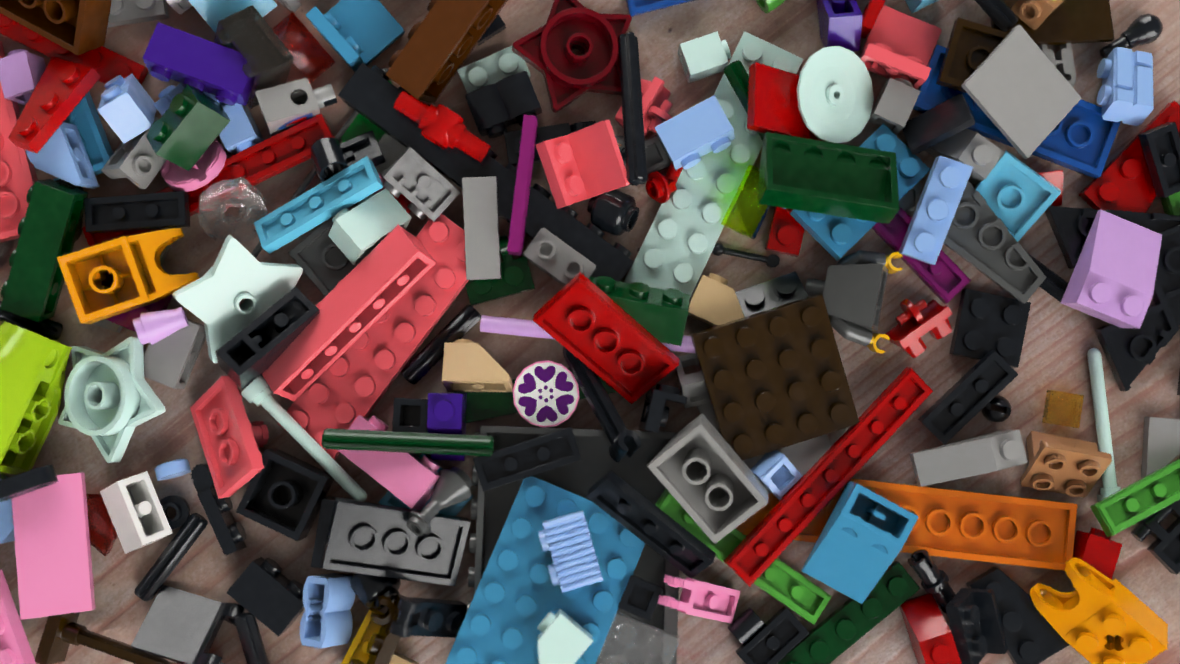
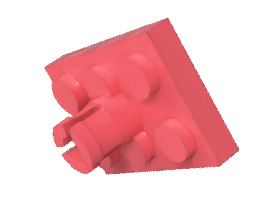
M221 376L190 407L218 499L231 497L264 468L262 454L258 448L264 447L263 445H266L269 439L268 427L266 424H263V421L250 422L242 402L241 391L238 389L237 384L229 376Z

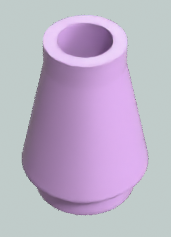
M182 307L140 313V317L133 319L136 334L142 345L147 343L154 345L181 328L189 326Z

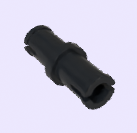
M918 550L911 555L908 563L922 580L921 586L925 592L932 594L943 613L947 614L945 606L956 595L948 583L949 578L943 570L937 568L926 550Z

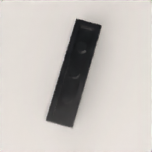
M611 470L589 488L586 496L589 500L689 578H694L714 563L716 555L714 551Z

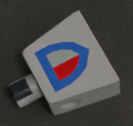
M308 78L255 91L260 110L271 137L320 114L321 108L337 103L331 84L312 90Z

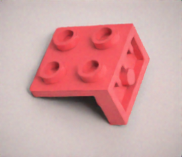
M883 5L872 30L868 34L859 58L864 62L868 71L888 79L890 77L893 79H906L914 85L913 88L918 89L927 81L932 69L927 66L942 30L937 26Z
M608 119L568 135L536 144L557 209L630 184L627 181L626 167L611 122Z

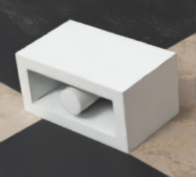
M148 471L117 481L100 491L125 554L173 534Z

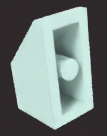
M561 608L555 615L549 612L537 627L541 631L537 640L539 664H575L593 642L592 635Z

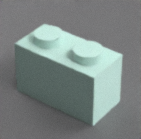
M385 188L377 194L373 193L359 201L358 206L353 209L344 208L338 212L332 219L333 225L328 236L349 261L356 265L397 225L406 230L412 217Z

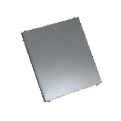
M1021 25L1013 27L1012 31L961 85L1024 159L1032 155L1037 147L1081 99V96Z

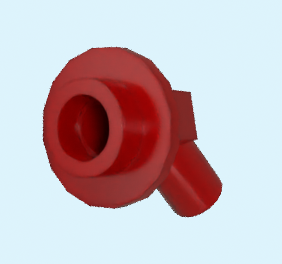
M671 162L666 176L657 171L651 172L647 177L646 183L648 195L660 204L666 203L670 198V194L677 190L675 184L683 167L675 170Z

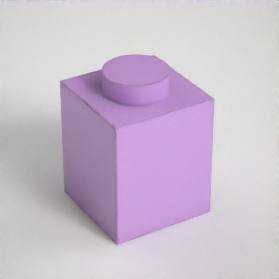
M16 49L8 52V56L0 58V82L5 99L23 105L27 104L46 69L43 57L30 53L26 49Z

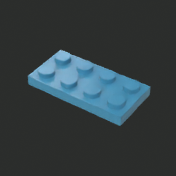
M884 123L859 146L896 153L899 200L931 170L917 155H913L910 149ZM795 209L790 213L836 261L849 251L877 223Z

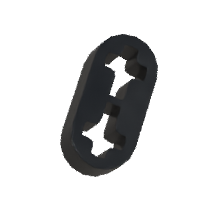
M54 466L38 467L0 480V502L57 483L58 478Z

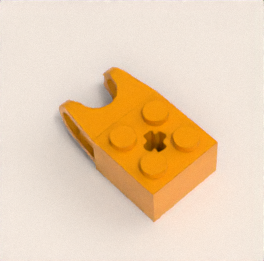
M182 228L123 236L57 257L80 323L92 324L158 302L172 295L174 291L199 279V274L196 272L169 275L161 266L160 257L163 250L176 240L184 237ZM107 272L114 277L110 288L102 286L101 281L106 279L105 273Z
M1071 558L1065 562L1066 567L1064 569L1076 590L1060 592L1041 583L1035 584L1030 589L1031 600L1040 614L1068 644L1091 664H1145L1168 649V624L1116 578L1111 580L1079 558Z

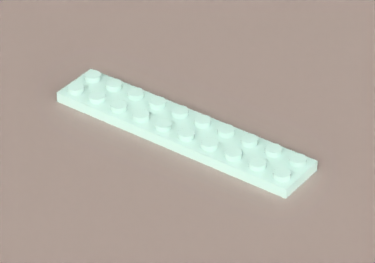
M744 31L729 64L737 60L741 61L748 75L749 66L755 62L797 74L803 58ZM725 73L714 95L734 129L735 139L731 141V145L719 153L711 151L702 156L701 161L689 169H682L675 184L677 190L670 194V198L666 203L661 204L624 281L625 283L640 282L649 287L663 290L673 288L680 290L682 293L690 294V297L696 287L763 145L758 132L747 129L748 115Z

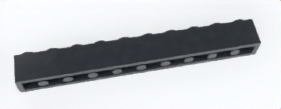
M362 63L338 94L342 101L404 147L410 146L432 167L460 188H462V178L496 176L498 213L501 218L511 223L517 168L509 163L504 167L495 159L498 155L491 149L480 163L456 147L454 149L448 147L445 150L421 135L422 130L418 128V123L393 108L400 93L407 91L401 86L396 88L388 82L390 78L378 66L374 65L370 69ZM535 183L533 187L531 186L525 235L533 240L541 228H546L596 265V270L591 275L592 277L608 276L620 282L634 263L629 258L632 253L617 242L613 246L603 239L605 233L589 222L585 226L575 219L578 214L569 206L557 209L556 204L549 200L551 194L539 184Z

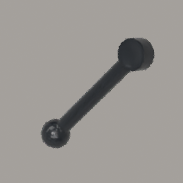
M716 243L712 251L716 256L727 254L764 262L770 268H774L780 263L779 257L775 254L767 257L725 248L721 243Z

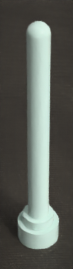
M1091 348L1087 352L1098 450L1099 452L1110 453L1112 457V462L1102 474L1103 487L1100 488V494L1097 495V501L1099 502L1121 490V486H1117L1102 355L1098 348Z
M261 375L241 392V395L250 404L254 402L257 406L261 405L355 501L364 502L367 499L365 490L271 396L273 392L269 389V385Z

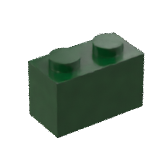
M187 85L180 94H177L172 99L170 107L163 116L151 125L146 137L157 155L190 171L231 120L220 103Z

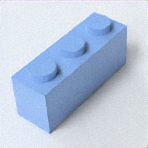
M941 155L935 158L900 247L899 254L930 265L936 264L972 172V166Z

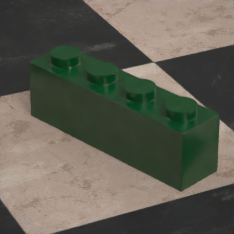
M52 179L35 181L34 185L30 187L26 199L27 203H29L26 216L23 217L18 226V234L20 235L18 245L12 252L9 260L11 271L8 280H6L1 289L3 300L0 309L38 323L54 317L64 283V277L57 257L70 254L73 251L85 208L84 198L88 197V192Z

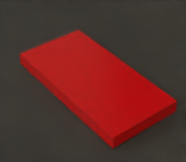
M581 272L533 316V321L631 404L679 366L680 359Z

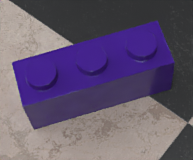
M159 22L142 57L148 71H150V75L164 82H169L172 79L183 83V87L189 85L201 93L203 91L215 95V98L220 102L234 106L235 103L246 106L260 73L257 58Z

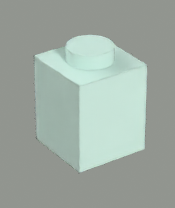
M718 31L681 43L678 49V56L688 83L723 72L729 63L728 59H731L729 46L726 40H720Z

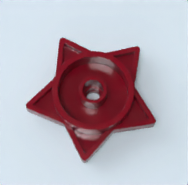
M554 0L547 23L512 44V51L543 74L551 109L554 113L559 112L586 92L622 95L618 38L621 34H626L632 17L625 14L597 13L585 8L577 0ZM578 49L582 56L575 55L571 50Z

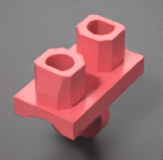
M654 77L652 82L640 78L644 138L649 130L656 133L654 127L672 118L668 112L673 104L667 100L671 93L664 87V81L657 77ZM621 106L615 115V120L624 128Z

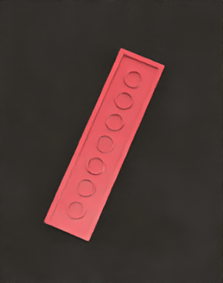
M442 213L434 222L429 219L416 236L436 261V264L288 408L287 412L322 448V434L325 429H349L358 415L363 417L369 416L469 281L466 280L464 230ZM323 448L334 460L340 455L337 449Z

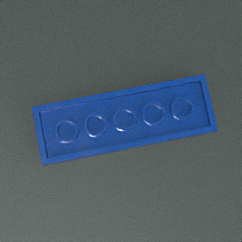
M936 45L927 66L932 69L927 81L918 88L921 92L913 109L924 113L946 100L962 94L970 106L975 119L974 125L967 129L1013 147L967 93L936 84L947 49ZM1080 99L1078 104L1072 108L1032 155L1094 179L1101 177L1121 121L1103 120L1102 107Z

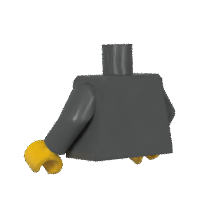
M859 250L839 259L837 265H829L825 280L808 278L805 291L808 297L816 294L823 295L831 326L844 339L867 346L872 352L883 354L886 351L878 349L876 342L879 338L889 341L890 338L886 334H872V331H878L888 273L893 274L903 269L901 267H894L891 259H899L903 255L899 254L898 251L885 256L884 253Z

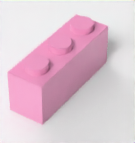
M358 415L349 427L351 430L386 431L389 428L386 423L374 415L371 418ZM338 450L411 509L422 510L433 495L435 484L440 477L437 472L440 466L426 455L420 458L414 453Z

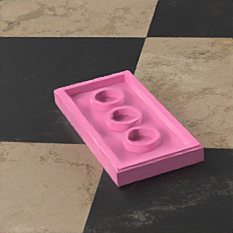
M85 473L57 475V483L12 498L20 620L95 610Z

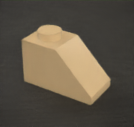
M710 273L708 277L705 275L700 277L689 301L688 316L712 327L744 318L734 288L727 286V279L714 273Z
M457 339L454 343H444L441 381L447 392L513 393L514 385L510 375L479 343H474L469 339Z

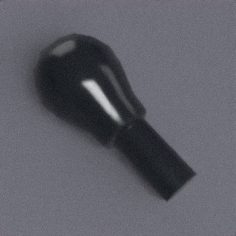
M1153 14L1141 15L1131 23L1118 39L1101 48L1099 53L1102 58H1107L1113 48L1117 46L1131 49L1154 42L1160 37L1163 24L1159 17Z

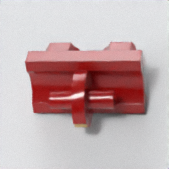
M904 299L900 302L903 313L895 318L898 325L885 334L889 336L890 342L899 346L907 355L916 358L927 348L921 339L927 332L937 340L944 338L952 332L948 317L953 315L947 305L941 306L935 300L926 303L924 299H921L913 304L909 299Z

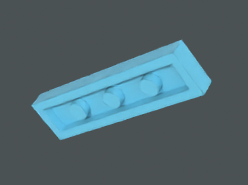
M368 156L362 158L254 222L262 249L269 254L334 217L342 209L351 207L383 188L373 161Z

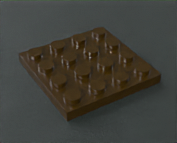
M816 294L690 334L720 435L743 461L859 423L822 294Z

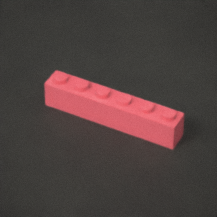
M397 225L344 279L340 280L315 305L319 309V314L275 362L262 373L263 378L273 393L295 401L436 264V261L417 237L400 225Z

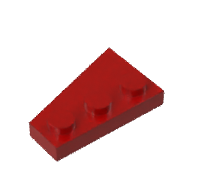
M52 56L8 138L17 147L37 154L101 76L92 67Z

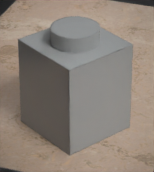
M890 77L880 90L868 122L879 127L884 123L893 133H899L905 127L921 91L913 88L914 85L906 79H893Z

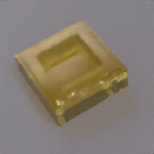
M1047 390L1042 423L1079 428L1084 395Z

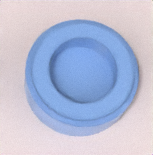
M185 458L162 463L154 469L157 481L177 478L191 472L189 461Z

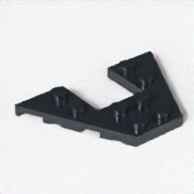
M1049 206L1045 214L1068 268L1074 269L1098 210L1092 208ZM1103 210L1162 234L1152 297L1155 304L1148 307L1140 329L1120 328L1109 323L1095 330L1120 391L1130 390V384L1146 365H1150L1153 362L1158 350L1161 347H1165L1180 329V215Z

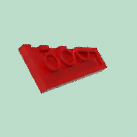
M1175 100L1168 103L1139 134L1164 123L1175 122L1180 136V105ZM1138 135L1103 169L1101 177L1093 179L1079 194L1092 209L1147 213L1156 197V192Z

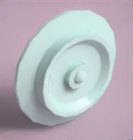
M841 46L823 47L809 56L800 71L796 90L798 109L806 127L820 140L832 143L849 142L863 131L871 116L874 96L872 80L866 65L853 51Z

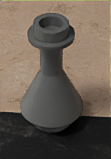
M452 467L450 470H440L438 472L440 477L435 484L431 501L420 513L411 512L408 515L407 526L414 534L418 536L429 534L432 531L430 522L441 509L466 501L471 497L470 487L472 486V481L460 468Z

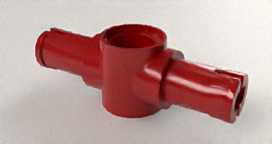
M405 91L400 93L393 105L394 109L418 123V128L422 130L421 135L445 150L448 147L451 149L456 147L481 163L491 148V145L466 129L467 126L463 124L464 119L444 105L438 104L436 107L431 104L429 106Z

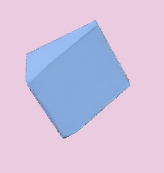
M778 450L766 453L751 468V471L762 484L779 500L802 478V474Z

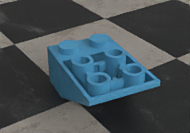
M849 481L801 571L863 604L903 548L918 516L869 489Z

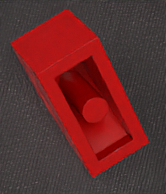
M927 593L908 599L899 606L918 664H962L952 632L932 594Z

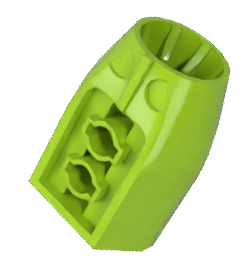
M6 321L0 325V472L18 475L32 470L56 419L64 389L66 367L72 348Z

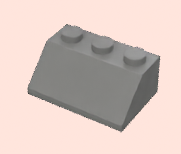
M700 414L676 433L647 465L714 544L769 503L768 489L703 414Z

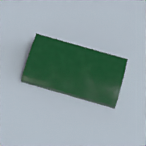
M766 132L760 160L758 204L889 224L899 211L896 153Z

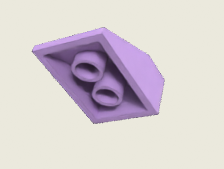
M1098 210L1061 304L1120 328L1140 329L1154 293L1162 234L1106 211Z

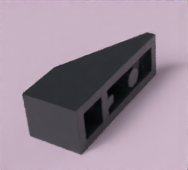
M295 287L215 352L219 367L243 390L275 362L319 314V309Z

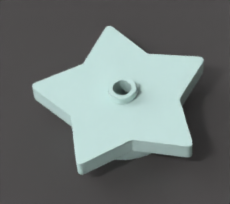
M227 235L214 265L205 275L174 291L172 296L204 322L209 358L216 364L218 360L215 352L294 289L303 273V268L297 264L259 262L233 236ZM246 298V300L244 301V303H242L241 305H239V304H240V301H241L242 299Z
M132 336L107 352H101L85 346L71 347L73 369L66 382L64 392L65 407L58 419V424L75 428L81 433L91 436L107 463H118L121 461L136 426L166 411L163 403L144 379L143 345L138 337Z

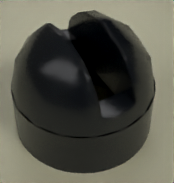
M995 396L982 409V414L988 421L1003 422L1011 414V405L1006 398ZM991 404L1004 407V413L990 410Z

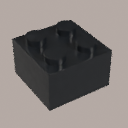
M277 448L266 449L262 456L264 468L251 479L236 512L293 540L300 541L307 537L321 508L322 498L327 496L334 479L327 472Z

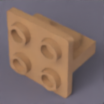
M1031 431L1026 438L1029 466L1020 478L1021 486L1040 491H1051L1071 497L1084 498L1110 465L1112 457L1110 453L1099 452L1097 443Z

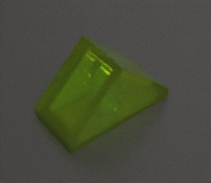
M749 164L721 225L751 239L768 205L758 204L760 169Z

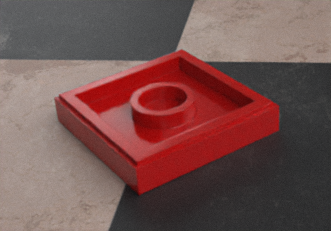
M757 62L749 66L747 129L763 134L770 132L810 139V130L806 127L798 109L796 90L799 75Z

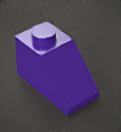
M816 0L820 38L823 46H841L851 51H860L863 14L857 1Z
M428 393V433L466 435L467 393ZM430 454L432 460L465 461V455Z

